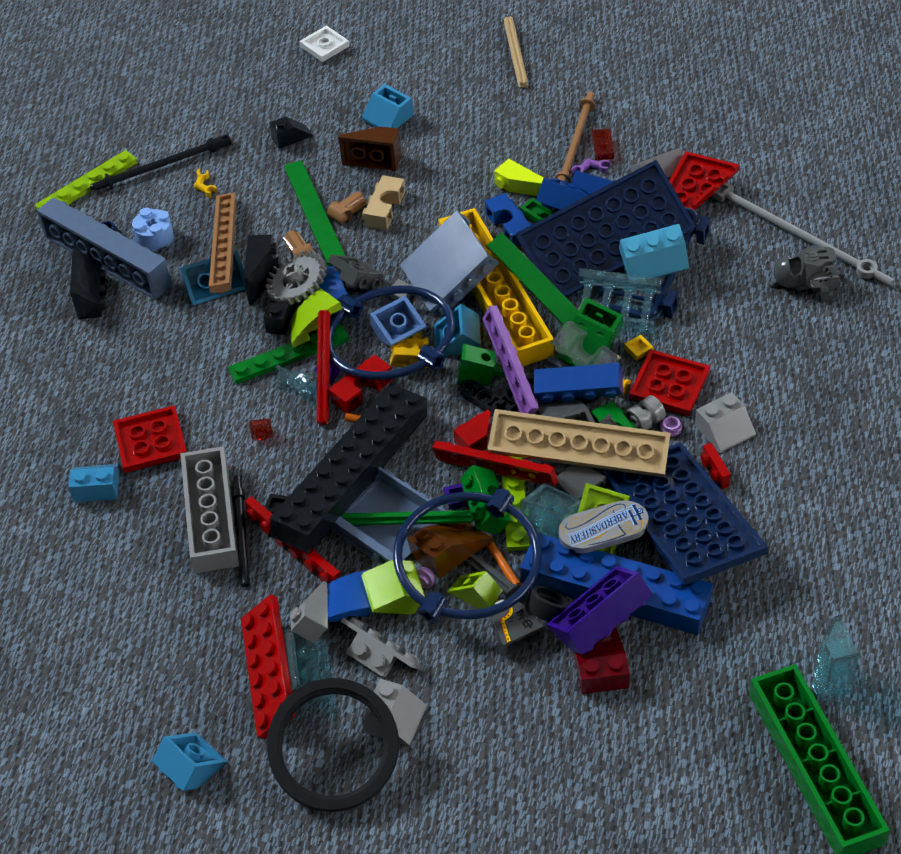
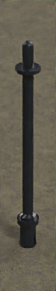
M227 133L214 139L212 137L208 138V141L203 145L112 177L106 173L104 174L105 179L92 183L90 188L91 190H97L109 186L111 190L114 183L205 151L216 152L219 148L232 145L230 136Z

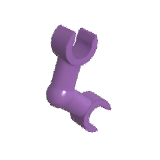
M586 159L581 165L573 166L571 174L575 170L584 172L589 167L606 173L608 172L607 167H610V161L601 160L599 162Z

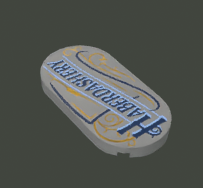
M618 501L575 513L566 517L559 526V540L564 548L575 550L576 553H589L641 537L645 533V529L648 527V513L643 506L633 501Z

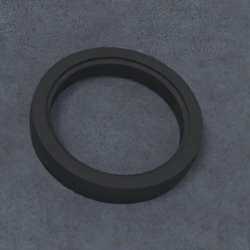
M342 678L319 679L307 683L292 692L274 714L267 737L269 765L280 787L298 803L311 809L326 812L349 810L366 803L377 795L389 781L395 769L399 753L397 725L385 702L366 686ZM330 694L349 696L366 705L378 719L384 736L382 759L373 776L360 788L350 793L336 796L317 794L301 786L289 773L282 750L284 732L294 713L308 701Z

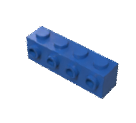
M619 363L534 369V394L538 401L543 403H550L553 400L573 401L576 398L592 400L595 397L603 396L615 398L617 395H623V370Z

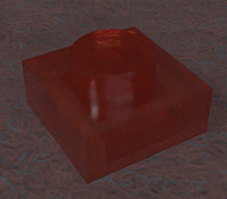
M271 418L249 421L252 440L273 438Z

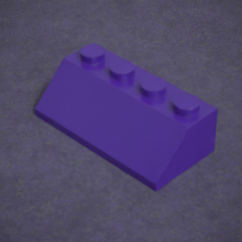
M616 566L564 611L547 623V626L571 651L583 655L590 652L600 639L609 636L612 633V629L618 624L627 621L630 614L636 609L643 607L653 594L639 572Z

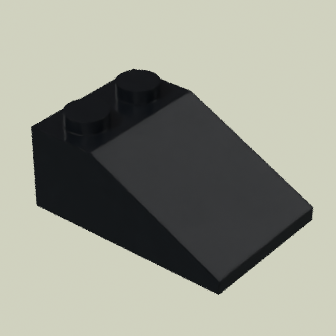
M272 234L248 235L243 278L249 305H253L266 289L265 285L268 284L266 279L272 280L269 272L276 274L273 266L280 268L279 257L275 255L277 254V243H273Z

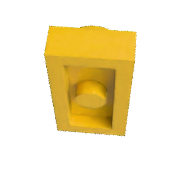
M393 348L390 366L407 367L418 362L417 356L420 349Z

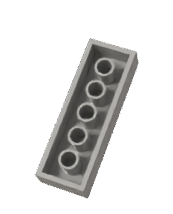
M224 446L180 453L189 552L194 574L238 567L239 557L231 487Z

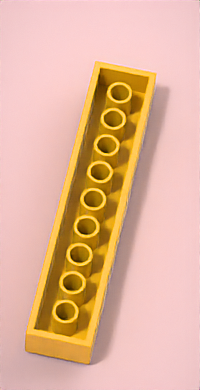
M475 208L460 212L470 220L471 224L469 227L487 253L499 262L471 290L483 313H486L489 306L497 305L500 314L503 316L506 329L510 333L512 344L517 350L519 361L523 366L554 356V338L521 283L487 248V244L493 240V237ZM447 216V217L438 219L439 227H440L450 216Z

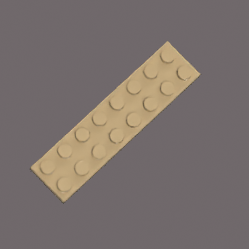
M495 409L488 452L665 477L671 433Z

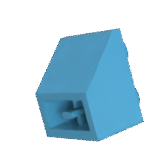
M384 84L372 93L362 115V120L374 127L398 128L414 115L412 98Z

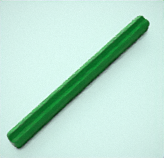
M472 510L429 511L414 525L472 523L474 521V513ZM413 512L345 513L342 515V518L354 526L403 525Z

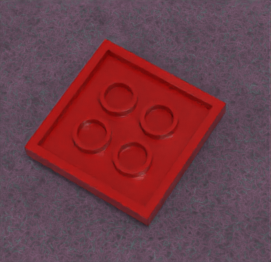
M650 349L629 392V399L640 402L649 395H653L662 403L665 410L690 416L710 373V365Z
M175 405L113 421L124 473L181 459L180 453L187 452Z

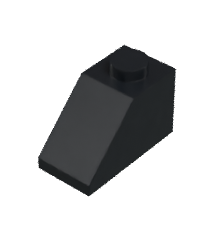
M283 117L269 123L272 139L279 149L313 137L305 124L289 117Z
M269 302L263 316L266 333L286 335L296 304Z

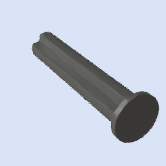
M476 553L465 560L477 572L487 571L503 590L506 599L520 588V585L513 584Z

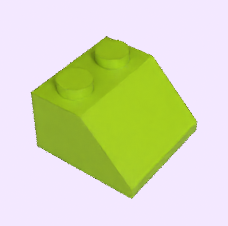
M393 560L370 569L361 575L372 612L414 614L420 606L403 589L396 575ZM403 560L404 570L415 589L424 596L414 562Z

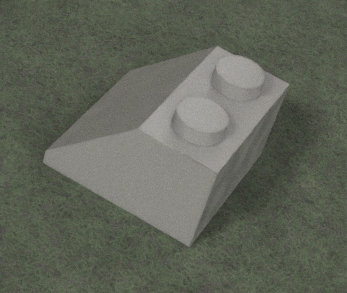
M733 392L696 409L695 426L710 443L712 442L719 453L756 436L745 405Z
M380 679L374 693L390 709L397 725L399 743L410 746L427 704L403 685ZM367 707L362 717L364 733L384 739L378 719Z

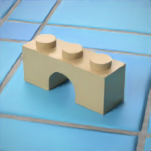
M382 175L380 181L375 185L373 195L369 197L367 208H364L362 212L365 227L388 230L393 219L392 204L399 205L405 194L404 179Z

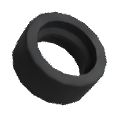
M537 585L530 589L524 605L534 616L550 622L571 604V601L554 589Z

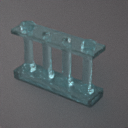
M580 268L579 281L584 285L581 305L586 297L590 299L592 287L595 285L603 286L602 305L608 308L610 307L612 290L615 288L623 289L625 292L621 309L624 319L622 327L637 329L640 333L654 331V321H650L649 317L653 295L656 293L661 294L662 281L660 278ZM635 291H643L645 293L641 319L628 318L632 294Z

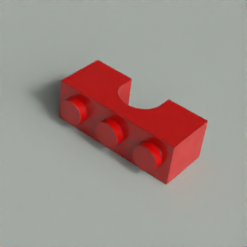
M374 354L358 366L357 369L381 372L391 371L392 366ZM347 374L329 388L330 402L343 412L350 413L363 403L362 392L359 388L371 386L379 391L393 379L368 380Z

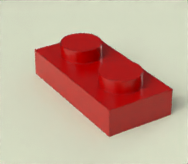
M712 442L703 445V454L701 455L703 466L709 468L711 479L718 483L721 490L730 486V472Z

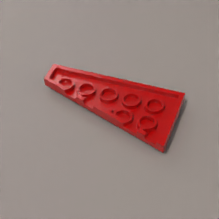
M685 151L669 182L684 207L696 210L740 170V165Z

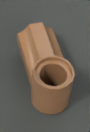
M354 192L341 202H332L327 209V214L344 225L347 220L350 221L355 212L367 204L366 199L361 192Z
M291 230L283 237L284 244L290 251L292 260L293 252L300 257V250L305 255L306 250H309L311 254L314 251L310 243H305L299 232Z

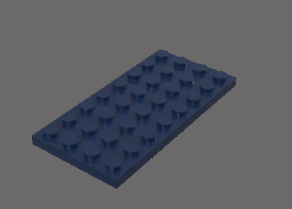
M654 160L517 232L516 237L529 260L565 297H568L625 267L619 250L621 239L680 224L684 236L695 230L696 225L658 161Z
M681 442L668 448L665 477L607 469L602 471V474L606 477V483L612 491L630 496L629 501L636 502L645 508L648 513V527L645 529V535L684 586L768 554V546Z

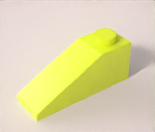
M511 159L506 160L494 170V183L498 188H503L508 192L538 196L543 181L542 176Z

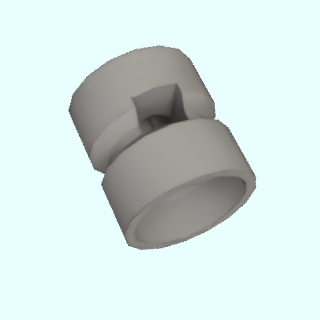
M649 395L641 400L639 404H635L627 409L625 416L629 422L634 423L636 428L648 430L652 425H656L665 419L666 412L662 403L655 396Z

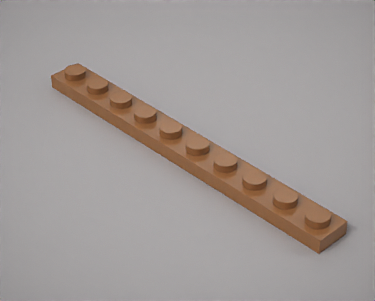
M235 192L216 196L209 277L210 293L221 294L231 290L237 202Z

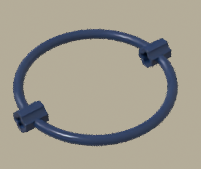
M398 285L375 289L356 298L349 295L346 296L345 294L339 297L338 301L341 303L342 310H339L330 321V360L341 371L361 379L388 380L415 373L426 366L437 371L443 367L446 359L442 353L453 338L455 317L449 304L438 294L416 286ZM390 294H414L432 300L444 311L447 328L442 341L436 349L431 346H423L417 356L418 362L407 367L381 372L360 370L343 362L334 350L333 336L339 322L345 315L355 319L359 317L363 309L362 303Z
M504 488L497 489L493 496L477 492H458L443 495L420 506L403 523L394 544V568L403 589L415 602L421 605L419 615L425 621L437 623L440 616L468 620L490 617L517 604L533 587L541 568V543L531 521L517 507L512 505L514 496ZM477 501L487 503L486 510L496 518H504L507 512L511 514L524 527L532 545V565L529 575L522 586L506 600L496 605L476 610L448 608V600L438 592H430L427 598L415 589L406 575L402 553L404 542L410 529L429 511L452 502Z

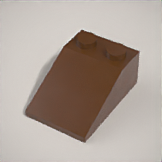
M376 127L339 135L342 165L391 171L397 170L402 157L398 128Z
M471 523L425 526L407 538L413 558L424 567L431 569L439 578L493 541L490 536L477 530Z

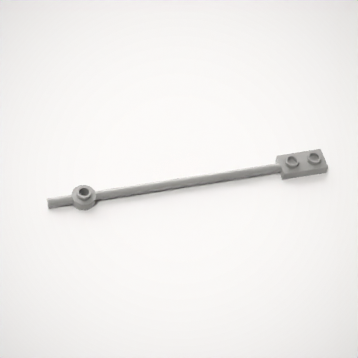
M725 183L711 196L720 202L727 198L813 245L834 249L836 257L854 266L857 275L863 279L874 277L889 286H892L895 282V279L877 270L878 265L875 261L870 259L858 260L734 194V186Z

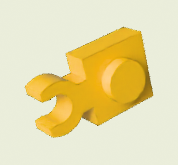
M421 331L413 335L411 339L407 338L390 348L391 351H393V348L399 347L419 349L425 345L427 346L429 339L428 337L421 339L423 338Z

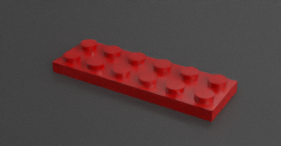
M271 594L241 618L257 738L267 739L274 714L282 702L292 693L278 597Z

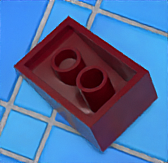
M616 627L612 629V633L609 636L600 639L590 652L581 655L573 651L581 694L629 688V667Z

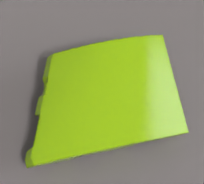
M319 289L310 295L300 305L291 320L292 347L310 340L309 332L318 329V312L320 310H328L331 315L342 310L341 303L323 289Z

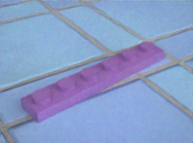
M497 305L489 306L483 321L520 413L535 414L538 410V402L534 398L530 383L527 381L523 365L517 356V350L513 346L510 333L503 322V316L500 314Z

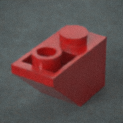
M486 410L481 414H477L473 419L454 429V443L462 447L468 446L480 451L485 450L488 446L491 430V412Z

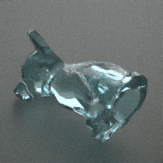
M276 365V368L279 370L277 375L278 388H284L289 385L292 389L299 391V396L303 397L304 395L305 399L309 398L316 391V376L306 372L293 373L286 368Z

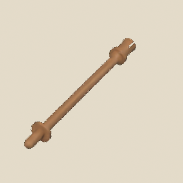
M592 91L587 93L586 98L580 100L579 107L582 111L562 171L556 175L557 179L568 183L571 181L569 171L588 113L595 108V102L593 101L594 93Z

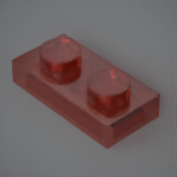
M611 129L592 130L595 160L614 159Z

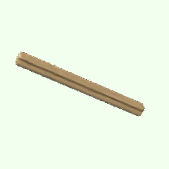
M511 16L505 17L504 26L518 86L526 88L528 87V79L514 20Z

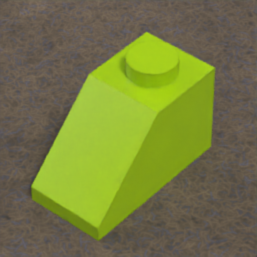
M487 571L459 576L447 592L478 609L493 606L499 600L498 597L503 590Z

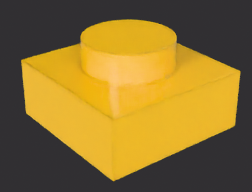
M642 335L624 343V350L636 362L646 357L650 349L654 350V347Z

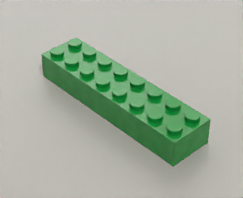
M793 664L752 678L749 696L834 854H863L885 846L890 829L797 665Z

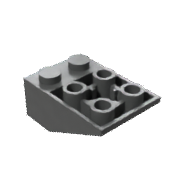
M578 398L573 401L553 400L550 403L538 402L536 415L595 423L588 408Z

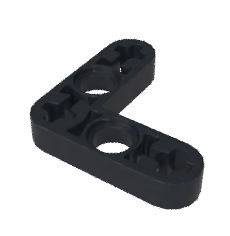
M526 375L527 381L533 384L531 390L534 395V376ZM468 379L460 384L461 396L481 410H489L492 417L494 416L495 409L502 410L505 408L506 411L513 412L518 409L516 401L510 399L513 396L510 388L502 396H498L475 380ZM485 397L491 399L487 403H483L480 401V399Z

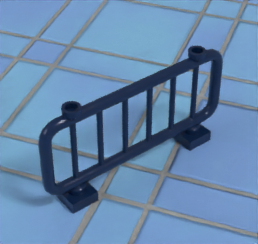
M685 207L696 225L695 230L684 235L687 250L693 234L696 235L697 243L704 245L711 229L710 217L702 215L699 221L698 213L694 209ZM625 267L613 273L608 285L602 284L600 287L601 304L624 316L648 320L657 316L660 309H663L664 317L672 319L679 305L678 292L669 290L676 273L666 275L663 284L650 281L639 282L640 284L661 288L656 299L614 291L619 279L629 281L628 277L621 276ZM612 294L651 302L654 305L650 311H639L612 305L609 301Z

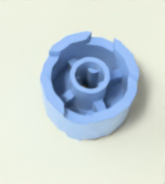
M143 208L140 210V214L133 219L132 227L137 244L155 252L158 251L157 249L165 246L168 247L173 242L174 233L167 211Z

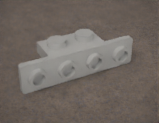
M342 617V623L358 632L346 652L349 656L382 677L388 675L397 658L414 669L422 670L423 665L417 662L419 658L409 652L404 654L399 651L400 646L391 640L385 642L380 639L382 634L372 628L369 631L363 628L364 623L357 618L351 617V619H346Z

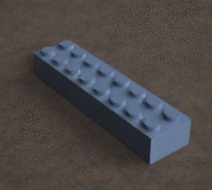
M54 197L37 210L45 238L70 252L78 250L100 261L102 269L106 270L107 273L154 300H157L172 287L167 261L163 256L153 253L147 247L137 244L134 240L126 238L120 232L108 228L107 225L97 222L91 216L81 213L78 209H74L64 201Z

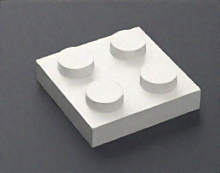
M327 25L299 41L301 48L321 62L349 47V41Z

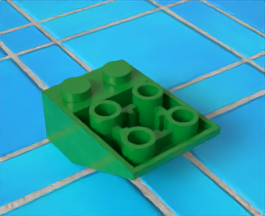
M586 297L574 317L557 358L572 366L601 364L624 325L623 315Z

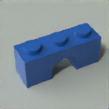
M506 193L485 200V214L493 225L504 223L503 234L516 247L521 246L516 233L531 226L532 223L526 220L524 213L518 210L514 200L510 199Z

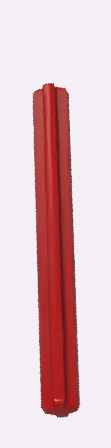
M320 310L318 312L316 422L319 425H328L330 312L328 310Z

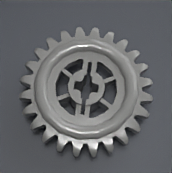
M300 250V257L293 252V260L285 256L286 264L279 261L281 268L273 266L276 274L269 272L272 280L267 278L268 284L265 285L267 288L266 292L272 301L292 305L295 301L299 303L303 298L307 299L308 295L314 294V290L320 288L319 284H322L323 278L326 277L327 267L325 266L326 262L315 251H312L311 254L309 250H306L305 255Z

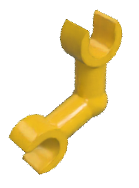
M198 169L194 188L205 193L206 197L212 198L211 191L218 193L217 187L214 185H204V181L209 178V171L207 170L205 174H201L200 169Z

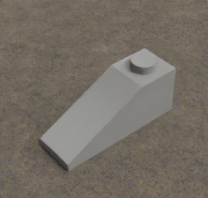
M325 581L299 607H295L290 614L291 631L313 643L328 629L327 582Z

